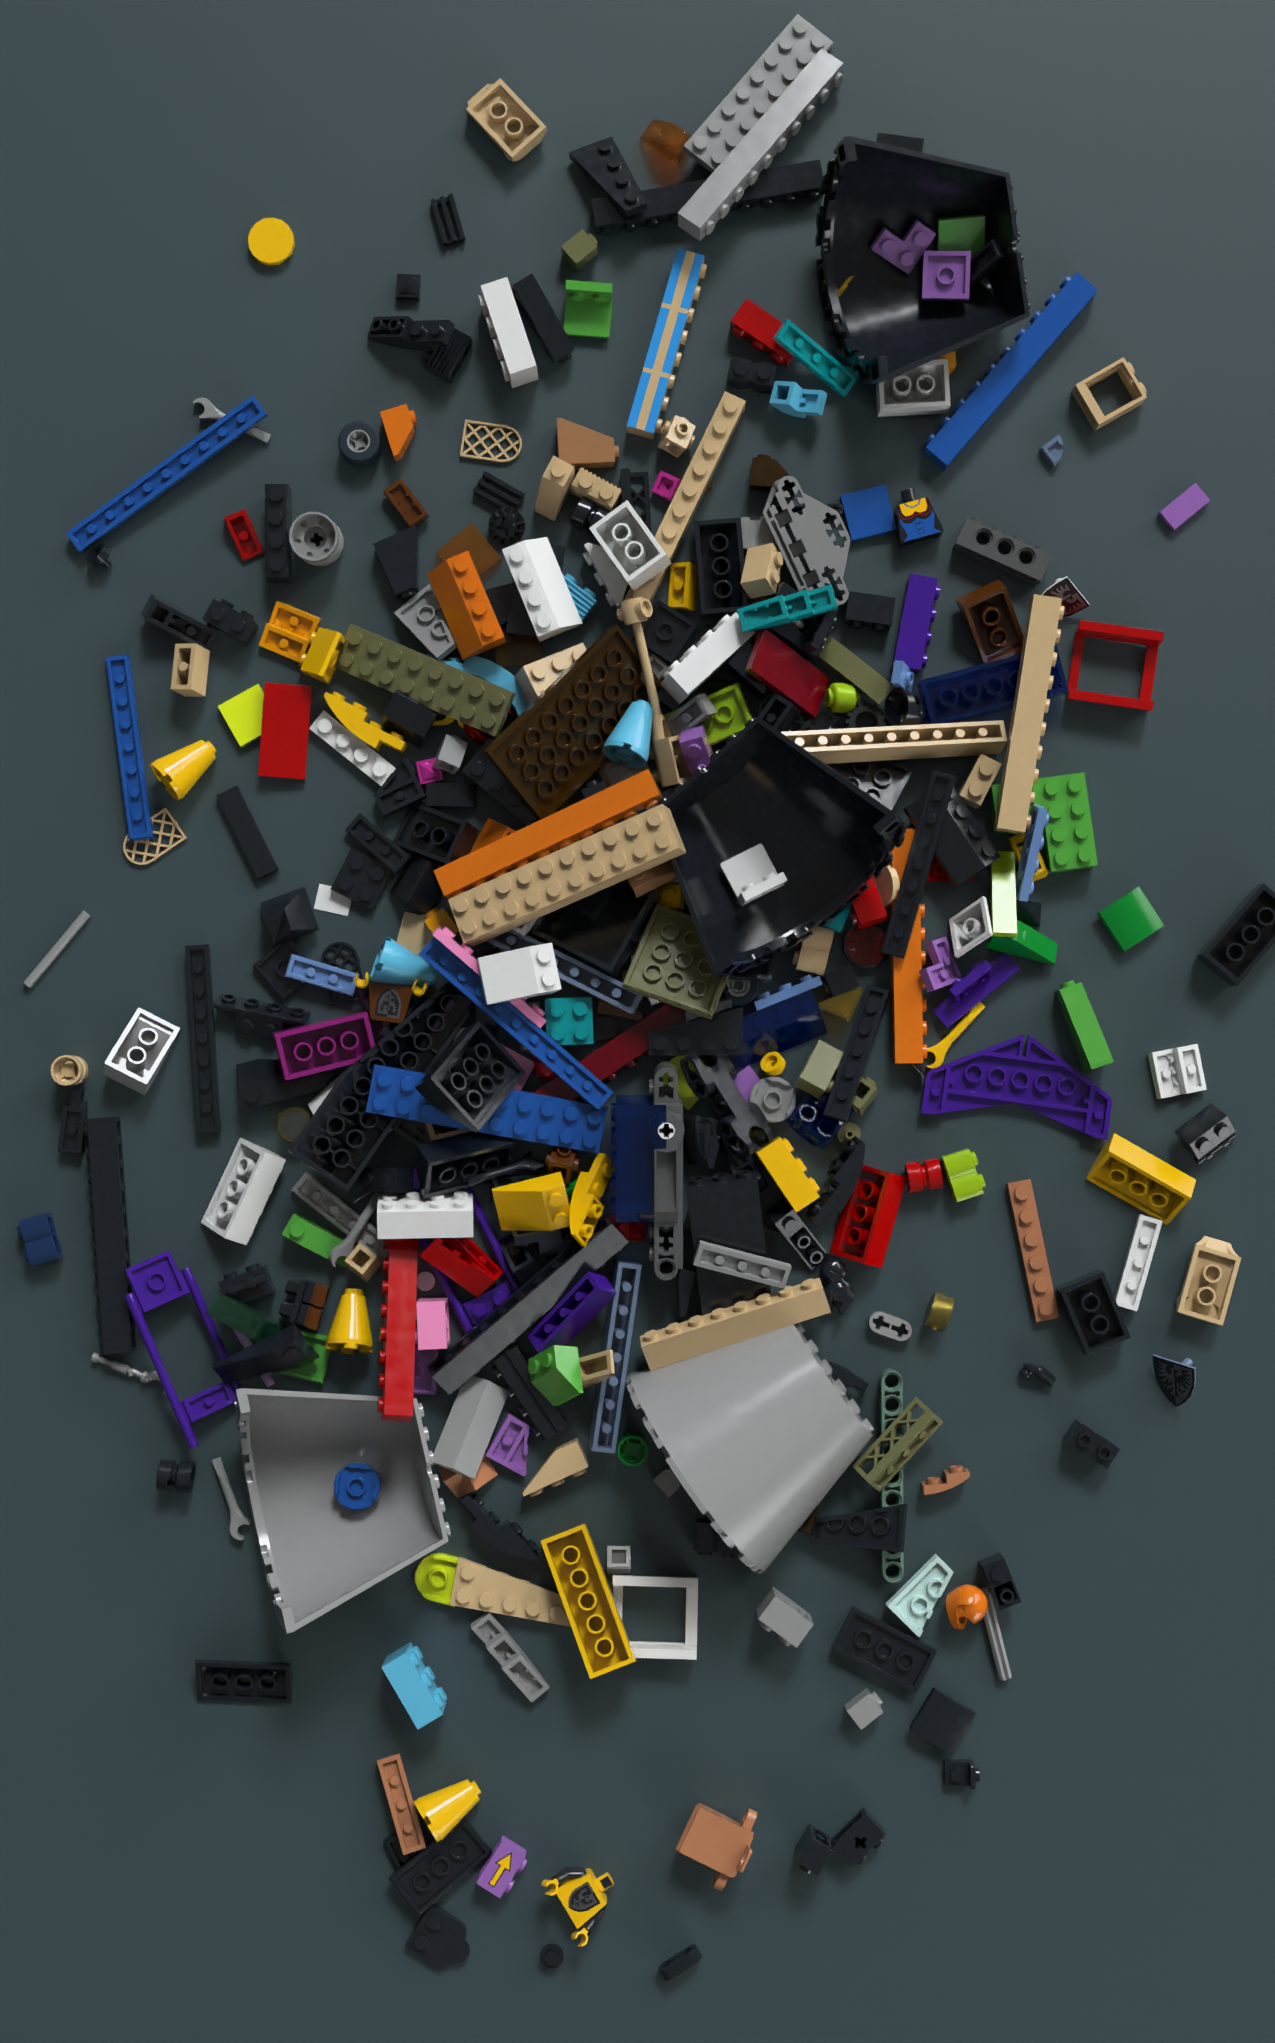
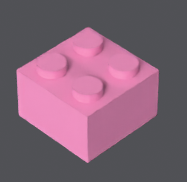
M420 1298L416 1302L417 1327L415 1329V1344H418V1350L447 1349L450 1345L448 1298Z

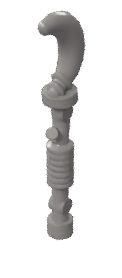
M96 1352L92 1355V1362H100L118 1372L128 1373L129 1377L135 1375L141 1378L140 1381L142 1383L152 1380L160 1381L156 1371L150 1373L144 1371L142 1373L139 1370L129 1368V1365L122 1362L111 1361L101 1357Z

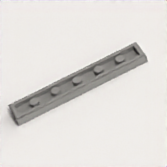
M308 1172L304 1173L291 1190L347 1236L360 1217L358 1212ZM368 1221L358 1236L356 1243H361L377 1255L381 1263L382 1259L386 1258V1249L382 1248L383 1239H377V1228Z

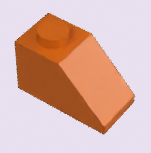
M407 404L380 412L395 462L400 461L415 434L413 425L418 424L414 410L409 411Z

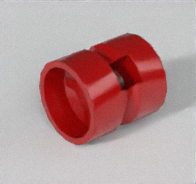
M938 1158L924 1160L923 1164H919L918 1161L904 1163L909 1193L923 1191L924 1187H927L929 1190L943 1188L942 1172Z

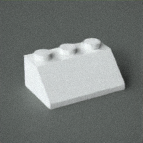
M948 359L932 360L890 380L877 384V417L947 413L951 406Z

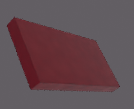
M767 629L759 630L745 670L775 693L793 703L810 719L816 718L829 677Z

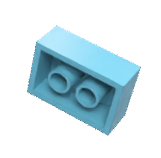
M409 1642L387 1655L381 1668L416 1728L420 1729L443 1715L447 1696L442 1687L438 1688L434 1682L435 1676L429 1666L425 1667L422 1662L423 1655L417 1646L414 1647Z

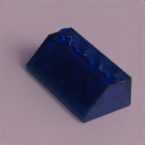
M812 989L743 1016L744 1055H736L740 1067L743 1068L762 1060L769 1052L775 1051L780 1053L827 1034L823 1016Z

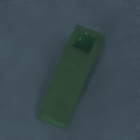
M220 1292L206 1311L210 1316L256 1342L279 1332L282 1328L267 1313Z

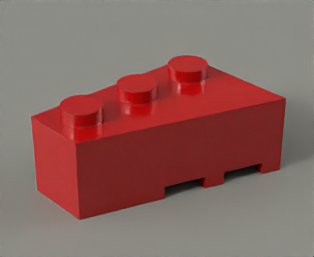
M470 1237L436 1238L419 1255L477 1298L503 1273Z

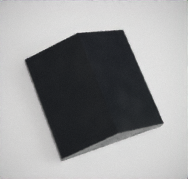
M396 690L383 714L381 726L390 732L393 731L403 736L404 740L422 749L438 712L425 707L417 700Z

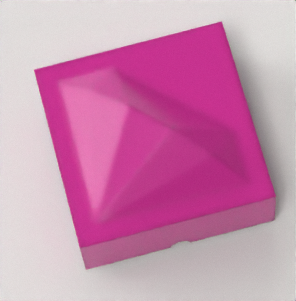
M660 470L651 492L672 502L682 480Z
M435 758L416 762L421 786L426 785V783L444 781L442 770L433 767Z

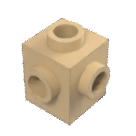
M675 415L670 422L666 420L660 430V433L663 435L658 447L678 458L686 448L689 449L695 439V436L692 434L696 426L691 424L686 418Z

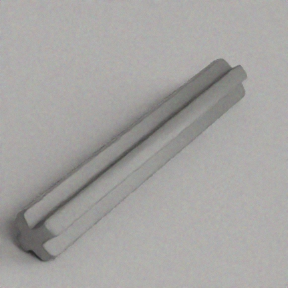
M983 1587L980 1590L984 1592L988 1602L984 1622L998 1678L1001 1681L1011 1679L1012 1675L991 1591L988 1587Z

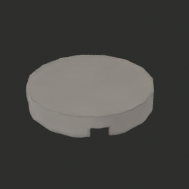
M770 1076L762 1078L753 1086L750 1092L749 1103L753 1102L760 1107L767 1122L777 1123L791 1115L795 1108L796 1095L789 1082L780 1077Z

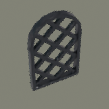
M335 942L324 950L321 956V963H324V958L329 960L328 965L333 963L339 968L347 970L344 968V965L350 960L355 964L351 972H354L358 967L359 979L363 980L360 959L356 950L350 944ZM344 945L352 949L348 955L341 952ZM330 948L336 951L332 959L326 956V952ZM353 952L356 956V961L350 958ZM338 954L345 957L341 965L334 961ZM326 989L329 1005L359 1000V997L350 998L351 996L348 995L346 997L339 992H335L336 994L331 1000L330 991ZM338 995L345 999L334 1002Z

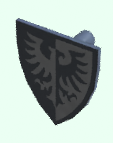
M1153 1354L1155 1377L1160 1388L1175 1407L1184 1404L1191 1397L1196 1384V1368L1192 1367V1360L1185 1358L1180 1363Z

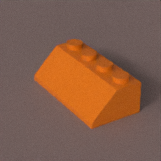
M469 551L446 559L427 574L463 661L506 643L504 634Z

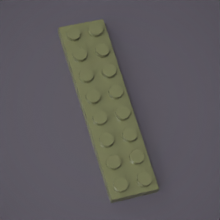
M350 623L345 635V643L342 644L334 665L335 668L394 693L396 690H399L427 708L492 736L498 737L500 735L516 693Z

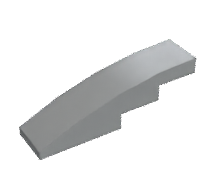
M485 1612L470 1624L471 1629L485 1643L486 1649L500 1663L502 1670L531 1703L550 1688L534 1664L491 1612Z

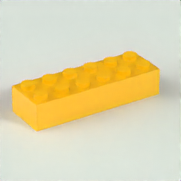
M582 1524L541 1540L540 1542L589 1678H596L636 1662L637 1660L587 1525Z

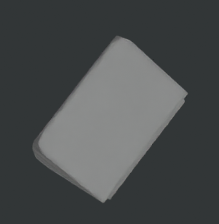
M607 1546V1574H631V1546Z

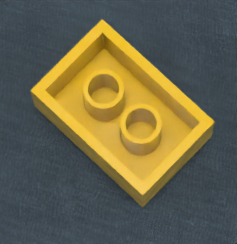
M777 1136L773 1141L756 1150L755 1154L789 1205L797 1213L818 1199L820 1196L817 1192L821 1189L813 1178H807L804 1173L807 1168L800 1158L795 1159L791 1152L794 1149L787 1138L781 1139V1137Z

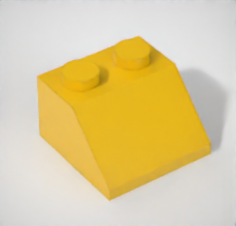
M321 627L318 628L317 632L312 633L309 639V645H311L307 654L304 653L299 663L303 674L328 685L330 684L336 670L334 665L340 648L346 640L342 633Z

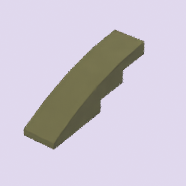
M827 636L824 648L816 658L841 679L844 678L848 683L853 684L857 691L864 693L879 706L894 689V686L842 644Z

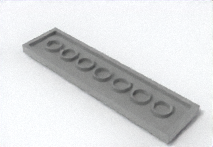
M797 14L685 143L683 151L713 173L822 48L828 52L834 42Z

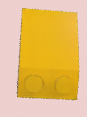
M561 1172L492 1189L501 1230L553 1231L570 1226V1206Z

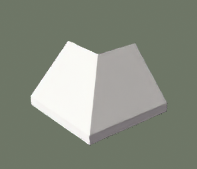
M984 896L949 919L954 955L957 958L993 935L987 899Z

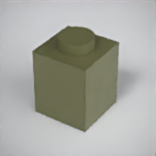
M581 229L561 246L562 255L574 270L578 272L598 255V242L591 233L587 234Z

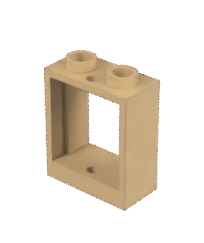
M1124 357L1077 383L1071 391L1094 431L1140 406L1147 398L1145 386L1143 383L1138 382L1134 375L1135 370L1132 364L1126 362ZM1117 372L1133 400L1104 416L1088 388Z

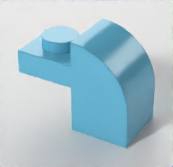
M775 381L769 403L777 410L795 417L806 418V415L822 416L827 393L824 390L803 389L796 382Z

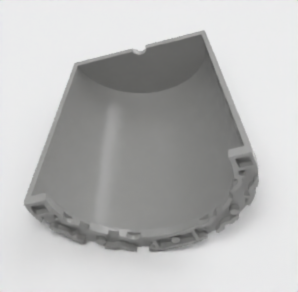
M800 1322L650 1371L649 1367L631 1372L626 1376L625 1381L628 1384L627 1389L637 1410L640 1408L646 1414L642 1418L645 1427L658 1449H662L667 1458L666 1462L701 1513L707 1515L712 1522L710 1525L731 1549L736 1546L737 1550L741 1553L738 1555L739 1559L747 1567L749 1566L753 1572L756 1571L757 1574H761L768 1568L873 1437L871 1433L874 1431L873 1426L867 1418L862 1420L859 1415V1406L853 1398L848 1400L846 1397L847 1390L838 1378L835 1381L832 1378L833 1370L826 1359L820 1360L817 1355L819 1349L811 1339L807 1341L802 1333L805 1332V1329Z
M248 1388L236 1389L237 1430H240V1433L243 1432L244 1437L239 1439V1449L243 1474L246 1477V1490L258 1547H260L262 1554L261 1561L270 1591L276 1590L273 1605L280 1625H282L283 1631L286 1634L296 1631L449 1542L448 1536H451L448 1522H444L442 1514L445 1512V1504L443 1498L438 1496L437 1489L440 1488L438 1475H433L431 1465L435 1464L432 1450L428 1451L426 1441L430 1440L427 1427H423L421 1418L424 1417V1410L422 1404H418L417 1398L413 1399V1417L411 1420L394 1421L381 1420V1413H377V1400L381 1396ZM361 1462L370 1465L377 1471L381 1479V1492L379 1498L372 1506L364 1510L353 1511L345 1508L338 1501L334 1494L333 1484L336 1475L343 1467L351 1463Z

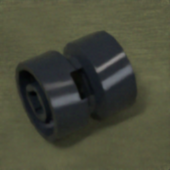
M583 497L571 517L570 524L580 530L587 529V534L595 538L589 528L609 514L610 511L603 507L596 508V504L593 501Z
M161 1459L156 1477L157 1490L171 1491L173 1488H176L177 1492L191 1493L195 1481V1462L181 1461L177 1464L175 1460Z

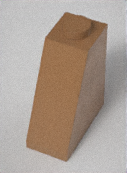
M557 418L559 459L573 465L575 470L583 467L584 469L615 468V460H620L619 446H614V438L563 418Z

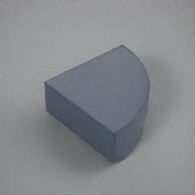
M1057 435L1039 449L1052 468L1058 464L1063 454V441L1060 435Z

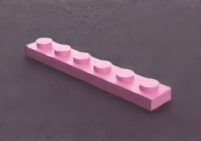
M438 926L432 932V935L480 976L477 959L472 955L474 950L465 943L460 945L454 939L456 935L445 926L442 929ZM527 998L509 1001L539 1028L545 1024L546 1019L543 1017L545 1012L536 1004L533 1006L529 1005L525 1001Z

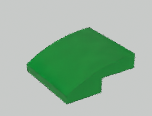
M1139 886L1097 913L1121 952L1128 950L1164 926Z

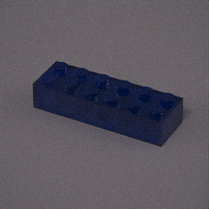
M1057 645L1054 647V652L1057 653L1055 667L1051 666L1050 675L1054 677L1051 690L1047 691L1046 699L1063 696L1068 692ZM1021 654L920 680L917 688L920 699L923 700L926 707V723H958L1012 709Z

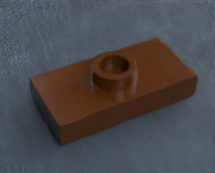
M402 478L383 491V494L409 528L415 525L418 526L429 517V514Z

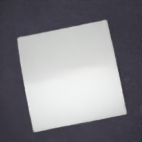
M1198 1044L1147 1053L1157 1099L1207 1090Z

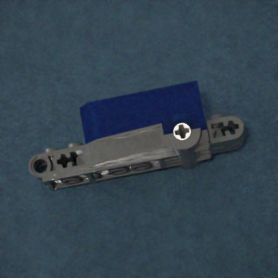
M665 1061L655 1067L654 1079H649V1095H616V1103H611V1121H616V1126H611V1144H616V1150H611V1168H616V1173H611V1191H616V1196L611 1197V1215H616V1222H649V1238H654V1243H649V1262H654V1270L658 1278L661 1280H671L676 1276L678 1269H683V1137L685 1130L682 1098L678 1097L677 1069L674 1064ZM665 1072L669 1074L668 1085H664L663 1081ZM664 1232H668V1242L666 1243L664 1242ZM665 1261L671 1263L668 1266L661 1265V1263Z

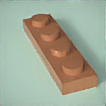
M400 1752L378 1759V1768L403 1855L426 1848Z

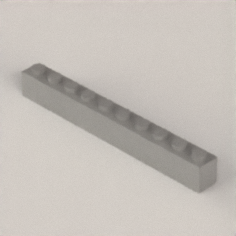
M821 48L678 212V227L699 241L705 235L711 234L720 218L723 219L728 214L731 205L742 198L744 190L756 182L759 173L770 166L777 152L780 153L784 150L790 137L797 135L806 119L809 120L817 106L827 100L830 91L841 84L844 78V63Z

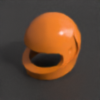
M965 1584L958 1586L949 1592L946 1597L948 1618L955 1629H964L967 1619L974 1624L981 1621L987 1612V1598L984 1592L974 1585Z

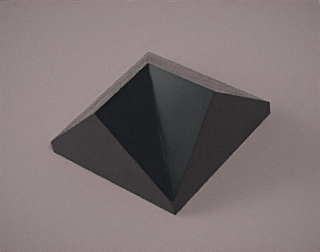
M305 887L261 902L262 918L275 946L319 930Z

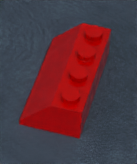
M863 1165L856 1187L840 1213L830 1253L866 1265L882 1268L907 1177Z

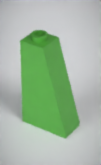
M1074 980L1060 984L1061 989L1055 992L1082 1070H1092L1113 1063V1057L1082 982L1075 984Z

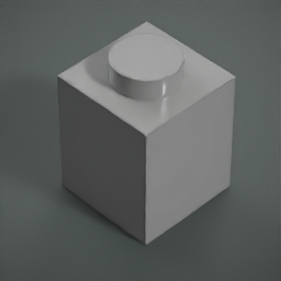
M446 734L440 743L433 767L454 775L460 768L468 743L457 735Z
M865 1688L846 1703L845 1708L862 1730L883 1713L881 1707L883 1701L875 1691L871 1693Z

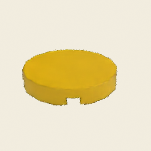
M273 217L264 218L256 222L250 229L248 246L252 255L261 264L269 266L280 265L293 254L295 247L294 235L290 227L282 220Z

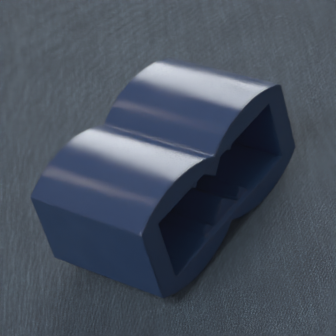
M50 1212L19 1221L17 1232L19 1238L25 1242L26 1249L23 1250L26 1262H30L31 1266L63 1258L54 1220Z

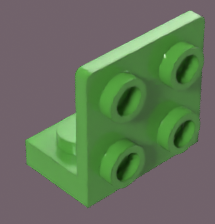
M566 280L564 330L568 336L608 339L610 337L613 284Z

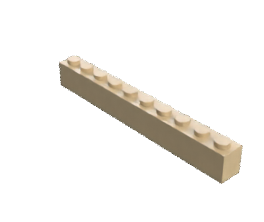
M726 391L654 537L670 561H672L745 410L746 401ZM669 566L635 591L630 587L624 601L643 597V599L646 598L652 603Z
M1037 594L1030 598L994 824L995 831L1022 835L1026 829L1029 830L1032 817L1028 815L1029 806L1034 804L1035 792H1032L1033 783L1037 782L1039 769H1036L1037 759L1040 760L1043 747L1039 745L1040 736L1045 734L1046 722H1043L1044 713H1048L1050 699L1046 698L1047 691L1051 690L1054 677L1050 675L1051 666L1055 667L1057 653L1054 652L1055 643H1059L1061 629L1057 628L1058 621L1062 620L1064 615V606H1061L1062 598Z
M1004 720L781 732L825 764L977 756L980 754L995 755L1002 752L1008 741Z

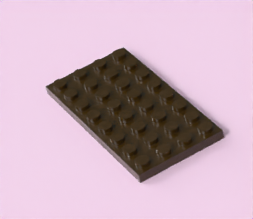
M613 624L483 751L538 820L552 815L608 759L603 754V745L630 704L637 700H644L649 703L639 653L618 624ZM652 671L656 691L658 694V692L662 688V685L660 680Z

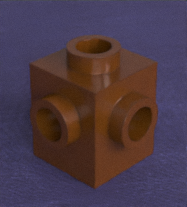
M554 1146L552 1153H547L545 1166L548 1167L547 1175L561 1172L564 1183L570 1184L573 1172L577 1173L580 1159H576L577 1150Z

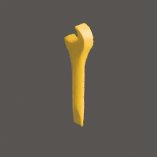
M981 1002L972 1008L943 1040L927 1048V1052H931L934 1055V1062L931 1065H926L927 1068L932 1069L941 1066L951 1044L985 1008Z

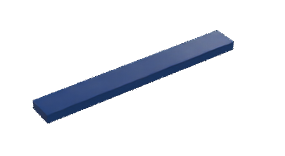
M130 655L105 657L129 841L153 839L154 834Z

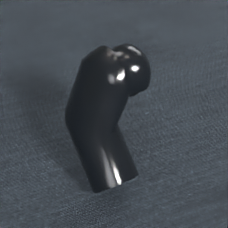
M1032 1363L1023 1364L1024 1367L1019 1371L1026 1379H1030L1032 1374H1034L1048 1386H1051L1056 1380V1377L1046 1368Z

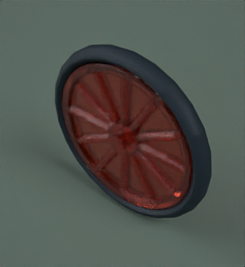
M852 924L846 930L842 939V951L847 961L854 967L866 970L874 969L883 964L889 956L888 954L881 953L887 933L885 928L880 924H875L859 930L857 924Z

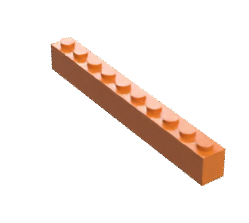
M647 769L434 870L435 876L443 895L450 899L536 859L549 855L555 850L569 846L572 842L587 838L600 829L604 830L616 825L615 822L623 818L627 820L634 817L638 811L644 808L646 810L654 808L663 798L651 772Z
M916 828L906 829V832L903 834L905 838L899 848L895 846L892 850L894 859L889 865L891 868L896 869L900 884ZM895 902L892 905H890V919L892 916ZM921 903L905 959L891 956L893 1064L923 1063V1059H927V1045H923V1035H927V1022L923 1021V1012H926L927 1004L926 998H922V988H925L919 972L922 970V965L926 963L925 951H921V942H925V928H921V918L925 917V906Z

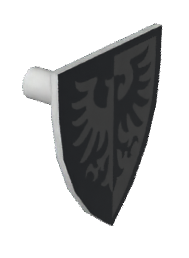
M1067 576L1056 579L1055 583L1041 594L1043 596L1062 598L1061 606H1064L1063 618L1090 606Z

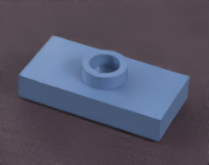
M895 660L891 683L896 689H905L912 694L915 674L904 661Z

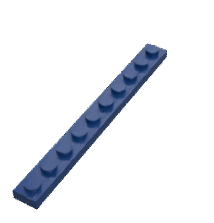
M252 395L66 532L67 536L77 550L83 553L268 416L254 395Z
M433 937L419 953V956L594 1109L598 1111L613 1094L612 1090L509 1001L486 1005L481 977L438 939Z

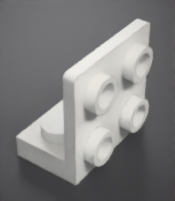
M758 844L720 864L741 906L783 886L787 881L784 872L777 873L762 844Z

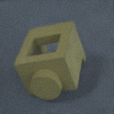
M862 1077L851 1109L860 1116L864 1114L866 1108L878 1095L877 1084L869 1077L865 1079ZM860 1093L866 1094L863 1099L858 1097Z

